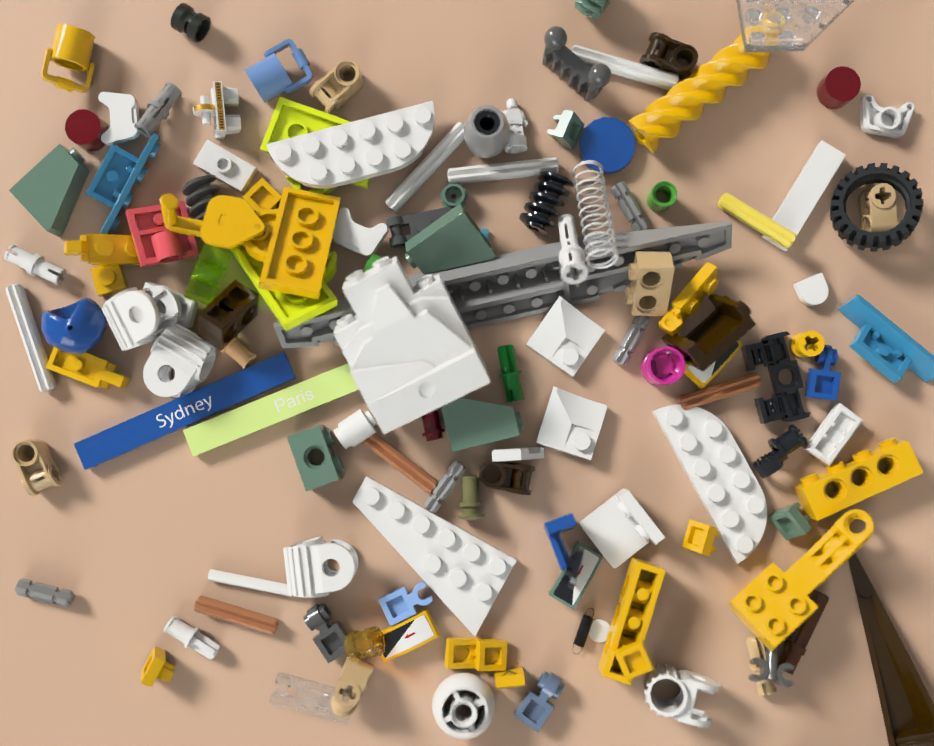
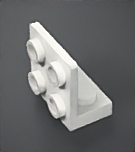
M624 488L579 522V525L613 568L620 566L650 541L658 544L665 538L630 491Z

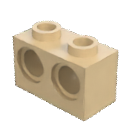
M635 251L634 263H629L628 279L631 281V286L625 289V303L630 304L632 316H665L667 314L675 270L671 252Z

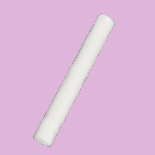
M210 569L208 574L209 581L290 596L288 595V586L285 583Z

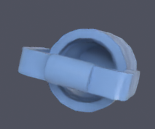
M286 39L264 53V59L245 69L264 103L284 91L287 94H291L313 80V74L309 69V60L303 50L298 49L291 39ZM288 47L291 48L292 56L300 69L304 70L307 75L294 84L276 56L277 53Z

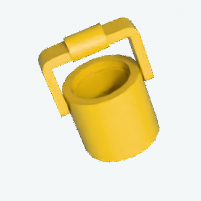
M57 25L52 48L47 47L41 78L46 82L53 83L54 87L69 92L74 90L85 93L88 91L94 70V63L90 62L95 36L84 29L72 25ZM51 61L69 70L87 72L84 86L60 76L56 77L47 74L49 62Z

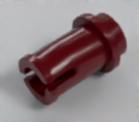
M435 409L421 416L425 433H422V436H426V441L443 438L442 433L445 432V429H441L438 410Z

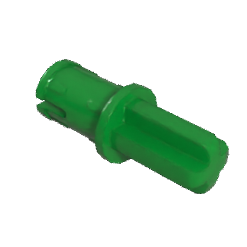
M500 346L497 349L502 372L499 377L503 378L506 402L523 400L525 397L523 396L519 375L522 371H518L514 346Z

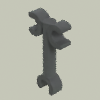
M779 646L772 652L766 647V661L758 657L749 661V664L757 665L761 671L760 675H749V680L752 682L763 680L775 681L780 687H790L794 685V682L785 680L782 672L783 670L792 671L794 666L789 663L778 665Z

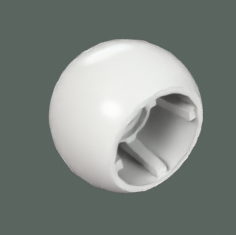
M460 672L452 674L440 683L433 696L432 711L437 725L445 734L452 738L468 740L476 738L488 729L494 718L496 701L490 686L481 677L472 673ZM460 690H468L474 692L477 695L476 697H473L469 693H461ZM450 694H453L454 698L449 709L448 705L444 706V702ZM461 704H466L471 707L472 711L467 715H460L456 708ZM484 705L482 711L477 716V708Z

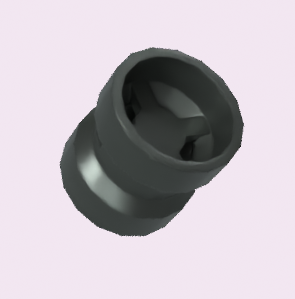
M181 3L173 12L170 23L174 30L179 33L185 32L189 39L199 43L208 34L211 19L203 13L197 14L190 5Z

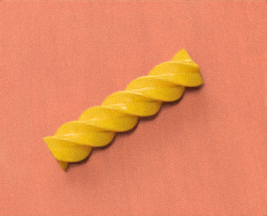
M762 18L754 28L741 34L732 45L720 50L710 62L695 69L688 79L673 86L666 96L652 102L644 113L630 119L628 122L635 133L637 143L646 146L652 153H655L659 146L660 138H673L679 134L683 121L699 119L703 113L705 103H719L724 99L727 86L743 85L747 80L749 69H764L769 63L772 52L788 51L782 38L783 28L780 25H771Z

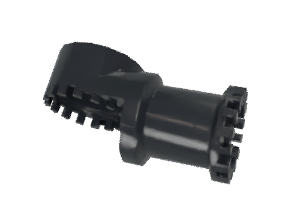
M794 424L788 426V431L776 439H769L768 443L772 451L764 454L763 457L761 456V460L757 459L753 462L752 465L761 478L768 477L783 467V462L788 459L790 453L800 446L804 448L808 445L806 437L803 436V433L799 434L801 430Z

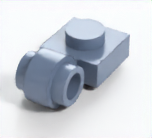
M544 671L536 683V686L540 688L539 694L530 688L514 711L515 717L539 732L554 709V704L549 702L548 699L551 697L557 699L565 686L561 682V678L553 672L548 673Z

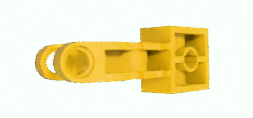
M862 510L848 511L785 573L774 563H771L730 601L728 608L771 652L774 651L818 608L808 596L872 537L874 525L871 517ZM858 519L863 520L867 524L865 531L860 534L852 533L849 528L851 522Z

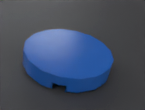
M603 117L592 121L585 127L579 140L580 156L582 161L595 160L603 166L604 174H614L623 170L630 163L635 153L636 141L632 130L626 123L616 118ZM585 164L590 170L600 172L598 166Z

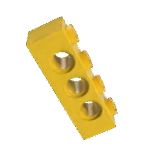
M896 438L884 440L878 444L880 448L871 452L869 449L860 451L852 455L853 460L845 464L843 461L836 462L827 466V472L817 475V473H813L801 478V483L793 488L806 515L808 514L810 519L821 520L922 474L923 470L909 441L896 440ZM883 458L886 462V468L881 473L878 464ZM856 470H858L860 473V481L857 484H854L852 481V475ZM829 482H832L835 488L831 496L826 494V486Z
M631 557L598 665L602 676L631 685L632 680L626 681L614 650L640 639L644 644L666 571L661 566Z

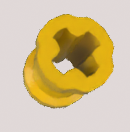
M816 331L799 333L793 336L790 341L792 354L802 358L819 355L825 346L822 335ZM806 340L810 342V344H808L807 350L804 348V346L806 345Z

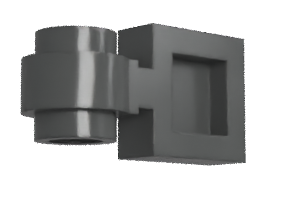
M316 604L307 610V614L303 616L304 621L311 631L315 629L320 631L319 634L314 636L313 641L328 664L353 648L354 643L339 621L331 626L329 625L332 613L326 604Z

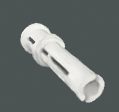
M563 214L557 220L562 248L558 255L559 262L562 265L561 277L568 284H579L588 275V268L584 263L585 252L578 243L574 216ZM574 268L577 269V276H575Z

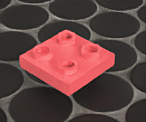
M179 201L176 215L189 218L185 201ZM161 204L126 210V217L141 268L199 256L194 236L175 233L165 227Z

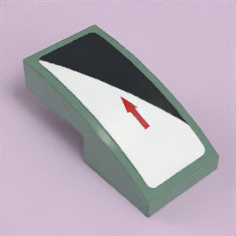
M577 541L569 554V557L578 550V547L584 549L574 589L568 588L570 578L568 575H565L566 571H561L549 590V596L573 610L584 594L603 558V555L580 541Z

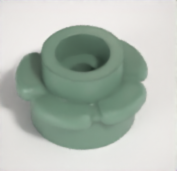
M450 183L443 187L440 192L442 205L444 207H455L461 203L464 207L465 200L468 198L466 189L462 188L458 183ZM454 194L457 197L456 199H452L451 196Z

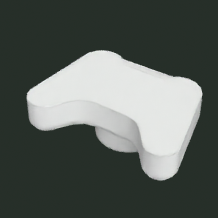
M101 92L98 99L110 111V127L102 134L101 141L111 146V144L116 145L137 139L140 133L134 125L140 120L138 101L130 94Z
M867 94L860 99V129L864 133L893 139L900 138L907 130L915 106L913 103L907 102L899 109L894 107L884 108L876 103L872 95Z
M343 207L338 213L333 240L343 248L365 257H371L387 236L389 228L384 223H379L372 228L361 226L353 221L349 209Z

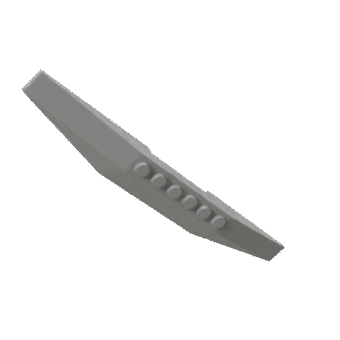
M724 221L615 233V246L619 256L617 262L607 268H593L586 263L588 255L585 253L584 263L588 268V275L579 284H568L561 277L562 265L559 262L558 256L562 249L561 242L497 255L492 260L427 274L421 272L407 277L412 286L417 285L416 281L426 275L432 274V276L440 274L469 330L549 312L559 296L572 306L599 300V295L612 290L615 293L626 289L627 284L631 283L628 279L629 263H634L635 251L671 252L676 270L683 267L682 263L695 258L696 261L730 249L732 247V223ZM606 234L597 239L587 238L586 243L590 244L599 240L608 241L610 236ZM584 236L578 237L579 246L584 250L586 247L583 244ZM596 243L591 246L600 245L603 243ZM606 244L598 248L588 247L587 251L591 253L596 249L611 248L612 245ZM608 250L597 251L593 255L602 254ZM611 251L600 257L590 256L589 261L594 264L604 263L610 260L614 253ZM574 268L575 276H577L576 268ZM344 298L337 301V307L285 331L280 322L274 323L282 349L319 346V342L333 341L334 345H339L333 335L334 327L337 325L336 322L348 314L356 315L348 299Z

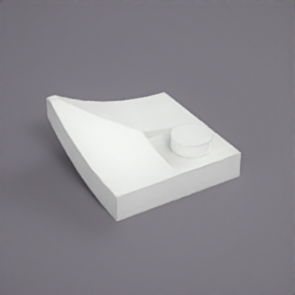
M559 296L526 346L573 377L605 329Z
M553 386L536 444L591 461L608 406Z

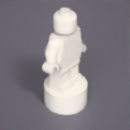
M511 98L506 102L507 110L503 111L510 125V136L505 152L508 154H520L528 149L527 138L523 133V126L527 127L528 122L524 112L518 109L517 100Z

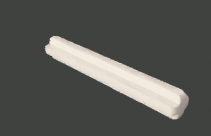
M574 45L572 48V52L590 67L602 63L607 65L611 73L669 91L679 81V76L674 73L579 45Z
M458 122L386 199V205L392 211L398 212L464 141V124Z
M556 157L449 168L447 175L449 184H465L539 176L540 172L543 171L558 173L559 165Z
M20 284L10 285L6 287V293L38 388L41 392L51 391L57 387L52 370L46 368L48 358L24 287Z

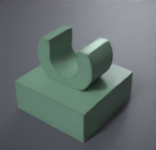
M564 109L562 116L554 115L552 118L558 124L556 129H548L547 133L553 139L558 140L564 148L574 150L585 124L574 111Z
M799 502L775 510L769 516L785 540L805 535L812 528L808 523L810 516L808 514L803 516L798 510L801 506Z

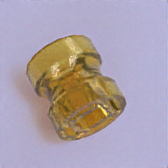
M372 626L365 628L363 632H349L344 641L346 654L352 661L364 660L367 656L376 657L382 655L385 650V639L380 628Z

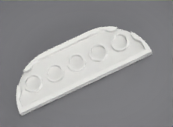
M433 101L266 145L277 167L286 176L302 183V185L320 189L343 186L401 170L418 159L433 135L435 124Z
M670 405L652 411L714 526L718 528L717 531L720 532V537L735 563H740L755 550L763 536L767 522V505L763 491L735 439L719 418L702 408L694 407L683 410L681 405Z

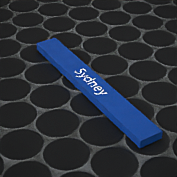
M282 352L74 443L84 470H89L294 380L296 376L286 353Z

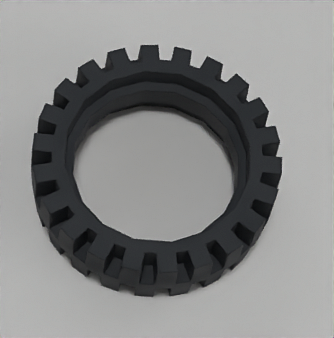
M871 163L865 169L863 166L857 167L854 173L850 171L845 175L844 180H840L832 196L830 219L834 230L838 231V236L842 240L845 238L850 246L858 245L859 250L864 251L865 248H870V252H877L878 248H882L884 251L890 249L892 245L896 247L911 235L922 214L923 199L921 198L923 193L921 188H917L918 182L916 179H909L910 173L906 170L901 173L898 166L893 165L892 169L887 168L888 163H881L879 167H875V163ZM874 183H887L891 185L905 200L906 213L903 220L896 227L885 232L873 233L859 229L851 223L846 214L847 199L856 188Z

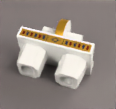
M213 81V88L211 89L212 104H209L208 96H200V104L193 106V115L202 117V124L204 126L211 125V117H213L215 140H224L226 134H235L241 131L240 115H225L224 108L238 107V89L222 87V81Z

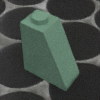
M59 144L9 191L47 232L60 237L66 228L90 171L83 165L85 158L72 147L68 150Z
M461 203L405 242L406 254L404 256L412 268L418 267L423 274L492 260L496 257L493 246Z
M462 397L441 406L452 452L520 436L519 429H523L520 412L514 413L513 407Z

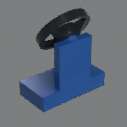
M573 513L544 523L546 535L560 570L566 571L565 575H568L570 578L568 588L574 589L584 549L578 547V550L569 557L561 533L574 529L577 525Z

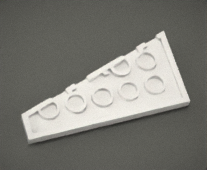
M366 476L352 502L466 628L476 636L515 565L516 558Z

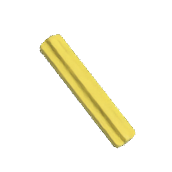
M725 193L718 202L720 209L781 246L790 248L796 240L797 235L731 194Z

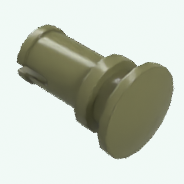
M477 476L461 477L462 503H460V508H463V514H458L457 518L463 520L485 518V514H480L479 510L482 507V503L479 502L480 478Z

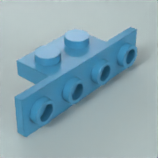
M152 133L139 158L111 144L85 193L112 208L99 231L100 234H107L108 231L114 233L121 219L117 217V214L121 207L127 209L134 196L130 192L135 182L140 184L144 178L147 169L143 166L147 158L153 159L161 145L156 142L159 135Z
M856 295L840 306L838 310L860 328L849 347L890 381L895 383L902 379L907 368L912 370L926 383L934 379V355L862 296Z

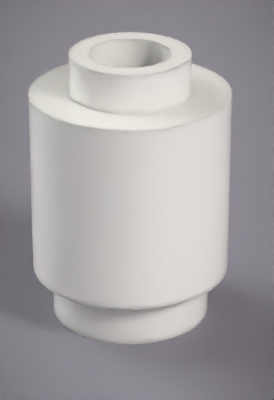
M360 408L339 422V427L333 431L342 446L347 449L350 446H357L375 434L376 429L374 427L378 423L369 410L364 413Z

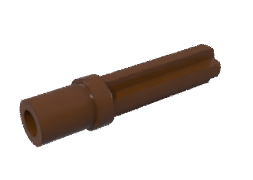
M817 590L813 591L809 598L818 608L791 634L790 639H787L784 645L785 649L778 661V665L789 663L794 666V670L785 671L793 675L801 657L804 656L807 650L805 648L829 601L827 595Z

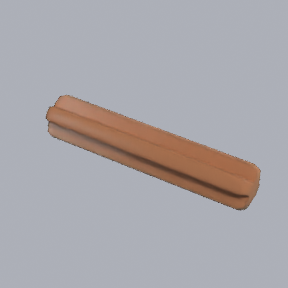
M753 372L678 397V403L683 410H688L758 388L762 385V381L758 372Z
M376 433L364 441L365 446L425 492L431 493L437 486L438 481Z
M199 596L194 605L195 612L270 635L276 632L279 624L277 618L206 596Z

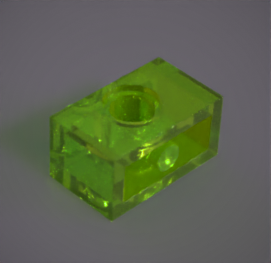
M203 242L183 296L205 305L211 303L217 296L233 253Z

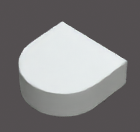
M822 273L793 284L799 300L807 306L821 304L826 300L829 293L828 285Z

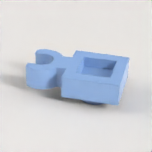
M425 581L416 584L410 593H408L406 586H403L379 597L378 601L390 626L417 614L414 605L424 606L433 601L432 595L427 598L419 596V590L427 586Z

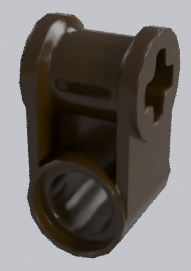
M651 33L649 36L650 44L646 53L641 56L640 63L677 74L680 80L689 77L698 61L697 50L693 46L674 40L665 34ZM683 58L688 61L689 65L682 66L677 62V59Z
M488 461L480 467L479 478L489 488L505 490L515 494L531 495L532 491L529 489L531 473L535 471V466ZM489 467H497L499 469L500 476L495 482H488L484 477V473Z

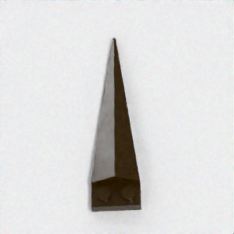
M855 553L848 559L865 630L889 746H934V698Z

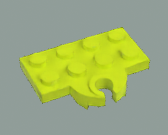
M279 97L260 150L270 155L266 144L349 123L350 121ZM286 176V179L293 188L303 190L302 183ZM371 178L351 184L368 189ZM337 187L326 189L312 188L309 191L328 195Z
M244 245L230 249L285 331L338 306L337 298L326 284L332 280L337 272L336 251L329 254L319 299L260 289L259 281L264 263L250 256Z

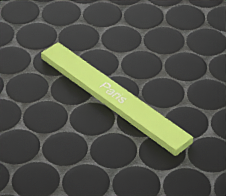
M347 363L184 429L183 432L194 457L356 392L359 388L350 373V365Z

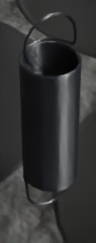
M586 612L579 625L573 647L574 644L584 647L594 619L586 615Z

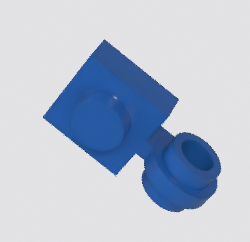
M825 345L823 351L815 356V363L820 364L821 368H809L805 397L837 401L841 372L830 371V365L834 366L838 357L837 349H833L831 345Z

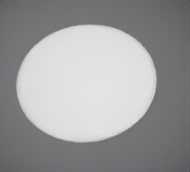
M602 619L593 621L589 631L590 638L595 642H605L610 625Z

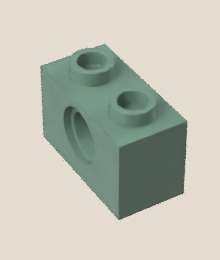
M317 425L287 436L306 492L343 478L341 472L345 471L340 456L334 455L332 445L335 444L329 428L325 429L324 425ZM316 448L322 450L325 456L323 463L320 465L315 464L311 459V454Z

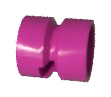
M663 346L650 351L641 362L643 378L655 386L677 382L685 371L683 355L672 347Z

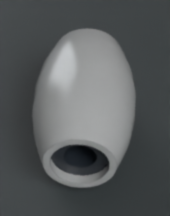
M489 105L473 110L464 124V140L468 149L477 157L488 159L496 157L506 148L510 136V125L505 114L500 109Z

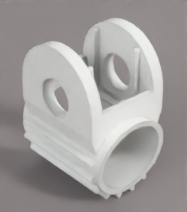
M155 285L141 290H137L136 287L128 288L111 297L101 308L122 351L156 341L171 324L179 323L182 314L178 296L172 289L164 285ZM158 300L162 301L166 306L164 316L159 314L156 305Z
M178 323L171 324L151 347V355L143 369L144 382L152 393L161 397L179 398L197 389L200 382H204L214 365L218 349L188 328ZM174 369L175 377L172 380L170 375L171 371Z
M323 536L283 548L288 595L305 598L329 596L330 592L346 587L358 569V554L355 548L344 540H323ZM328 559L336 560L340 565V570L330 569L327 563Z
M666 663L660 666L657 664V667L654 668L655 670L645 674L646 681L643 682L645 700L647 703L649 702L650 710L654 709L657 715H664L665 718L672 716L680 722L703 728L711 726L712 719L705 714V711L693 708L697 690L714 695L715 692L720 691V683L695 672L676 670L674 665L671 667ZM661 679H671L680 685L676 696L669 700L656 698L651 693V688L655 682Z

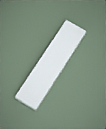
M821 140L772 220L798 235L846 154ZM762 234L761 238L780 248L784 252H786L789 249L781 246L780 244L776 243L775 241L771 240L770 238Z

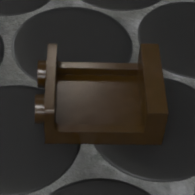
M712 293L708 298L714 305L715 311L686 337L678 334L671 336L666 333L661 339L667 347L677 349L683 355L685 363L704 372L756 325L750 317L752 313L750 308L740 300L737 302L731 300L728 296L724 295L722 297Z

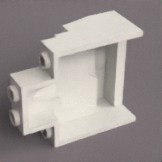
M388 256L383 257L372 264L373 268L365 272L358 270L346 277L347 281L343 284V292L356 315L348 314L340 318L336 322L337 325L334 327L333 334L350 365V373L383 434L491 383L485 361L440 274L432 276V274L426 275L416 281L417 285L412 286L397 256L391 259Z

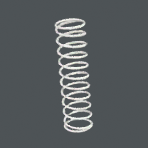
M586 160L577 164L572 171L574 184L576 185V199L579 202L577 205L580 210L579 217L582 219L580 225L583 228V244L586 245L584 251L588 255L586 263L590 267L603 269L617 262L619 256L615 246L616 239L614 237V229L612 228L613 222L611 220V211L609 210L610 205L608 194L606 193L607 188L605 177L603 176V166L595 160ZM583 164H594L600 169V172L585 170L577 175L575 174L576 168ZM586 172H593L598 174L596 177L584 180L578 178L580 174ZM596 181L590 185H580L583 182ZM597 183L602 184L600 188L591 187ZM578 186H579V187H582V188H585V189H582V190L579 192V191H578ZM589 189H596V190H597V191H595V192H593V193H589V194H583V193H582L583 191H586V190H589ZM599 191L603 192L602 196H590ZM579 195L588 196L582 200L579 199ZM589 198H599L592 202H583ZM601 199L605 201L603 205L593 204ZM581 203H582V204H593V205H588V206L584 207L583 209H582L581 206H580ZM589 207H599L598 209L591 211L585 210ZM602 208L606 210L604 214L593 213L584 218L582 217V212L592 213ZM596 215H599V216H600V217L595 218V219H586V218H588V217H590V216H596ZM602 217L607 218V221L605 223L594 222L588 224L587 226L583 225L584 220L596 221L601 219ZM601 224V226H599V227L587 228V227L592 226V225ZM603 226L609 227L607 232L596 231L589 233L588 235H586L584 232L585 229L596 230L602 228ZM602 233V235L590 237L591 235ZM606 234L610 236L608 241L599 240L590 244L586 243L587 238L597 239ZM596 243H603L600 245L591 246ZM606 244L612 245L611 248H600L591 253L587 251L588 247L598 248ZM608 250L605 253L593 255L597 251ZM611 251L614 253V256L604 263L594 264L589 261L590 256L600 257Z

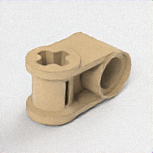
M343 60L324 77L316 81L310 88L309 94L313 98L316 97L323 104L326 113L332 115L339 111L353 95L360 91L364 83L363 76L356 63L350 60ZM350 72L356 74L352 81H343L345 74Z
M880 183L873 188L864 190L860 194V229L873 233L885 232L899 224L896 192L891 185Z
M32 439L15 444L12 449V458L21 475L23 486L29 495L36 496L45 488L52 485L57 487L62 484L61 472L55 464L49 446L45 441ZM29 446H31L35 452L33 459H31L27 453Z
M351 655L347 656L331 700V709L335 715L344 718L349 717L355 712L375 665ZM344 696L349 697L347 703L342 701Z

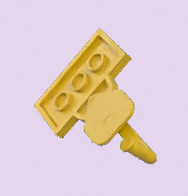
M284 186L278 209H265L254 212L246 200L242 198L219 195L209 201L203 221L177 216L176 208L179 205V201L176 196L164 194L161 197L160 203L162 205L164 225L168 230L201 237L208 245L226 249H233L239 245H244L250 256L264 263L259 281L260 289L319 299L341 197Z

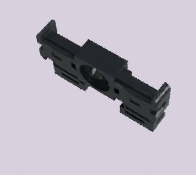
M787 331L762 337L761 342L741 347L746 370H755V366L761 364L764 367H768L774 391L771 399L764 400L763 397L754 399L760 424L780 419L784 422H791L810 416V412L804 413L798 389L804 386L797 360H790L784 337L790 335ZM782 369H788L792 373V381L788 385L782 384L778 379V374Z

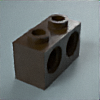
M234 280L198 314V336L219 350H222L257 316L259 294L239 281Z

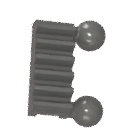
M553 26L546 31L544 35L546 46L542 64L545 66L552 63V73L560 70V80L569 77L567 86L571 87L577 84L576 93L580 94L585 91V101L595 98L603 89L602 87L610 82V68L602 63L590 67L565 46L567 34L563 28Z

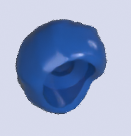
M85 297L69 306L52 311H44L41 319V330L49 345L66 353L83 354L96 346L103 338L107 319L101 307L93 299Z

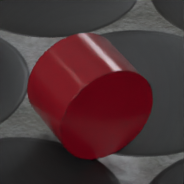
M845 66L836 67L831 70L817 86L819 102L829 109L844 107L860 91L861 80L859 75L853 69Z
M80 109L69 115L65 123V131L71 141L87 151H97L106 145L101 141V136L109 128L95 113L86 109Z

